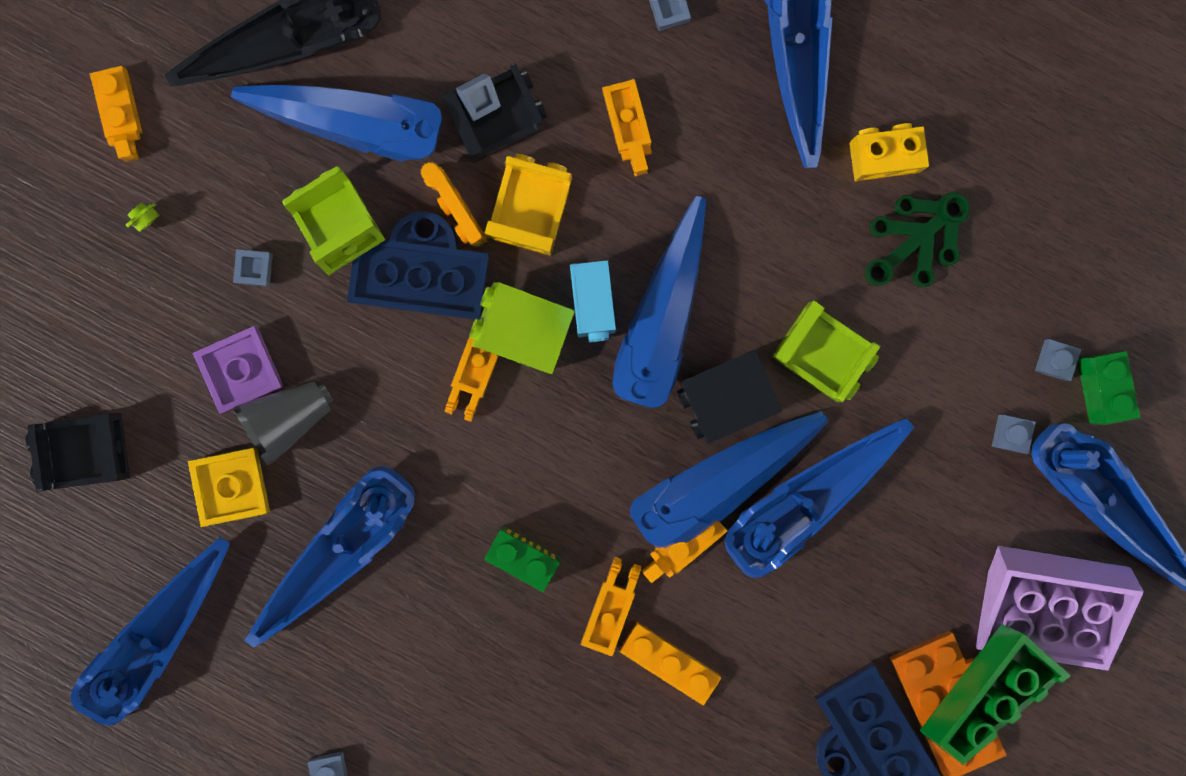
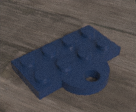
M427 211L413 212L404 216L396 223L389 240L381 242L352 261L347 302L480 320L483 310L481 300L486 288L490 255L489 253L457 249L455 233L442 217ZM423 220L432 221L435 227L434 233L428 238L419 237L416 231L418 224Z
M872 663L814 696L831 724L819 737L815 749L816 763L823 776H940ZM835 756L842 757L844 765L840 771L830 772L827 770V763L830 758Z

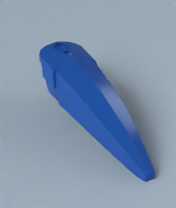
M764 0L768 6L776 73L790 129L804 168L818 167L821 154L833 20V17L830 16L831 0Z
M292 85L233 86L231 93L232 99L300 130L364 153L373 152L374 154L401 162L429 158L436 150L442 124L440 109L434 103L396 94L383 96L351 90Z
M695 196L659 259L629 324L628 335L624 336L614 362L612 384L615 393L621 399L649 408L660 407L667 401L676 384L683 357L681 352L686 340L699 273L706 212L705 198Z
M820 411L741 441L694 465L681 474L665 479L636 498L630 507L631 518L645 539L657 548H667L679 542H689L702 534L716 521L725 519L793 459L829 421Z
M907 418L893 423L832 454L776 487L772 494L741 513L735 524L728 530L724 541L727 553L742 572L752 578L764 577L783 565L805 546L804 543L827 524L867 484L906 439L914 426Z
M1056 423L1048 426L1038 436L1032 446L1031 455L1037 468L1059 493L1068 497L1081 512L1112 540L1153 571L1186 591L1185 552L1130 469L1124 466L1115 450L1107 442L1095 439L1093 435L1080 433L1070 424Z
M379 466L370 469L334 508L336 511L297 558L268 600L244 641L253 648L265 642L371 562L373 556L386 546L397 532L403 528L405 519L414 505L415 493L413 487L390 467Z
M219 537L147 603L102 653H98L78 677L71 690V704L75 710L101 725L109 726L121 722L130 712L137 710L152 687L154 680L159 679L195 618L230 545L228 541Z

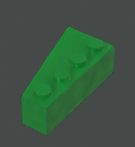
M1001 624L919 731L941 750L964 765L998 737L997 731L1007 723L1014 724L1022 717L1020 712L1034 701L1039 703L1049 694L1047 692L1049 688L1057 682L1063 683L1071 675L1025 634Z

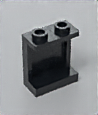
M516 62L509 64L510 69L491 78L501 107L475 121L467 119L460 98L454 90L442 95L473 163L545 130L543 119L548 118L540 99L533 101L529 89L533 88L531 79L526 69L519 71Z
M756 349L680 381L681 389L676 391L683 408L689 407L694 420L689 422L697 440L703 438L707 444L782 412Z
M121 413L95 415L94 417L27 426L26 446L31 452L32 459L30 477L37 492L130 479Z

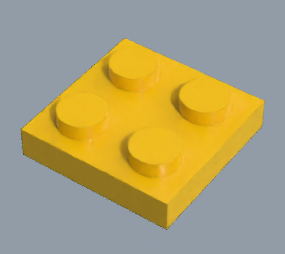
M257 447L188 461L201 527L270 513Z

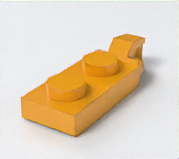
M123 66L90 73L104 135L109 146H115L118 158L125 162L138 160L135 141L140 140V133L143 132L127 69Z
M635 79L602 87L619 154H621L622 161H631L635 177L648 174L645 155L652 154L650 147L652 142Z
M716 521L702 534L689 542H679L667 548L655 547V550L650 553L654 560L642 572L651 583L664 573L670 578L675 573L680 572L728 531L720 521Z

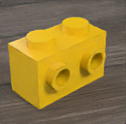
M904 123L891 127L892 131L879 132V128L860 130L859 135L849 142L854 181L916 174L928 168L929 161L924 126L912 128V123Z

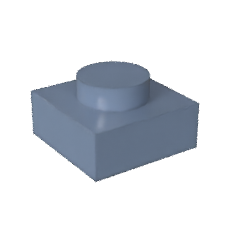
M649 0L658 31L690 22L691 15L686 0Z
M482 74L456 88L467 119L475 121L501 107L491 77L487 74Z
M236 249L233 283L270 287L273 254L270 252Z
M1051 339L1044 340L1035 371L1064 381H1072L1081 349Z
M998 415L992 447L1029 454L1036 422L1007 415Z
M343 751L313 757L307 762L310 776H348Z

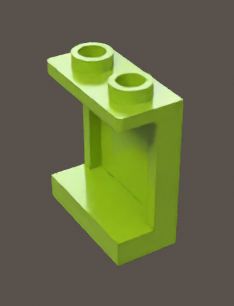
M339 166L322 173L319 178L303 188L295 190L282 201L284 207L294 217L312 249L309 253L314 262L328 276L385 241L383 234L351 180Z
M500 282L493 283L492 288L487 287L481 300V306L484 307L481 319H475L470 330L469 338L473 339L471 346L553 374L575 311Z
M813 300L804 307L771 358L835 402H843L845 398L850 400L860 387V383L857 381L864 371L868 373L878 361L879 356L876 353L880 346L875 342H868L823 311L825 308Z

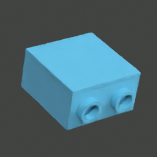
M608 260L571 264L570 271L578 337L588 336L589 342L609 340V334H614L616 327Z

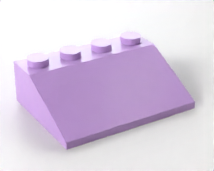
M998 546L988 571L976 647L982 650L1001 624L1025 634L1055 662L1108 671L1144 591L1131 567Z

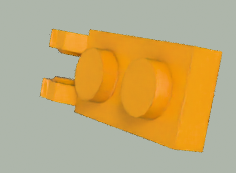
M424 163L425 165L420 169V174L428 187L439 192L441 197L437 201L447 216L452 214L458 225L454 228L460 239L465 244L470 242L471 245L477 248L487 242L486 235L448 175L444 173L445 170L436 163Z
M471 338L468 339L451 384L453 388L445 407V412L452 415L457 408L461 390L472 394L464 413V419L470 422L476 413L480 398L484 397L499 355L471 346L473 341Z
M614 557L606 581L603 580L581 641L582 646L609 656H613L635 596L634 588L642 567L637 564L633 565L628 575L626 588L615 585V579L622 566V559Z

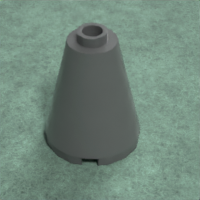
M313 381L233 407V410L236 412V416L251 442L260 449L261 457L269 466L276 462L331 411L328 404L334 400L324 384L317 387Z

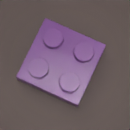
M252 326L193 353L219 414H225L232 411L233 407L264 397L284 388L257 326Z

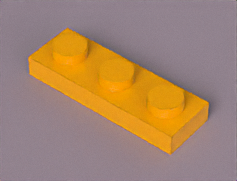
M639 622L635 623L619 648L620 653L703 706L721 680L720 674Z

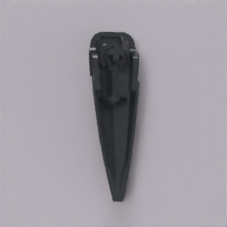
M279 0L200 48L165 74L169 86L186 85L248 73L314 55L327 48V50L356 41L374 30L381 21V10L377 0Z

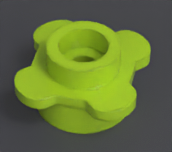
M141 202L127 214L131 220L126 226L128 228L133 226L139 233L160 216L154 209L156 204L153 202L146 206Z

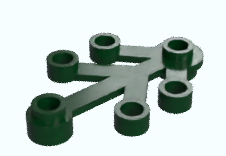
M957 192L947 193L939 201L914 199L910 195H903L895 201L894 210L899 216L905 217L913 212L934 214L935 216L927 223L891 221L883 216L871 221L869 231L876 238L884 237L887 234L910 237L884 259L873 260L865 266L863 275L869 285L879 287L887 284L893 277V268L919 247L918 267L913 272L911 279L918 288L930 286L935 278L932 271L934 236L943 226L944 247L938 251L937 261L944 267L958 262L960 258V253L957 249L959 224L968 218L970 204L964 195ZM902 200L909 202V211L901 209L900 203ZM949 204H953L956 207L957 212L955 215L948 213L947 206ZM876 222L884 223L885 231L883 233L876 231ZM946 250L950 251L953 255L951 262H947L943 257ZM873 268H878L881 271L882 275L879 280L872 277L871 271ZM920 272H925L928 276L925 284L921 283L918 279Z

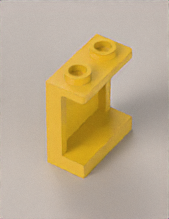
M516 154L515 158L507 156L502 183L491 221L487 223L485 235L488 239L551 256L572 183V174L567 173L566 167L556 163H548L546 167L535 164V159L527 155Z

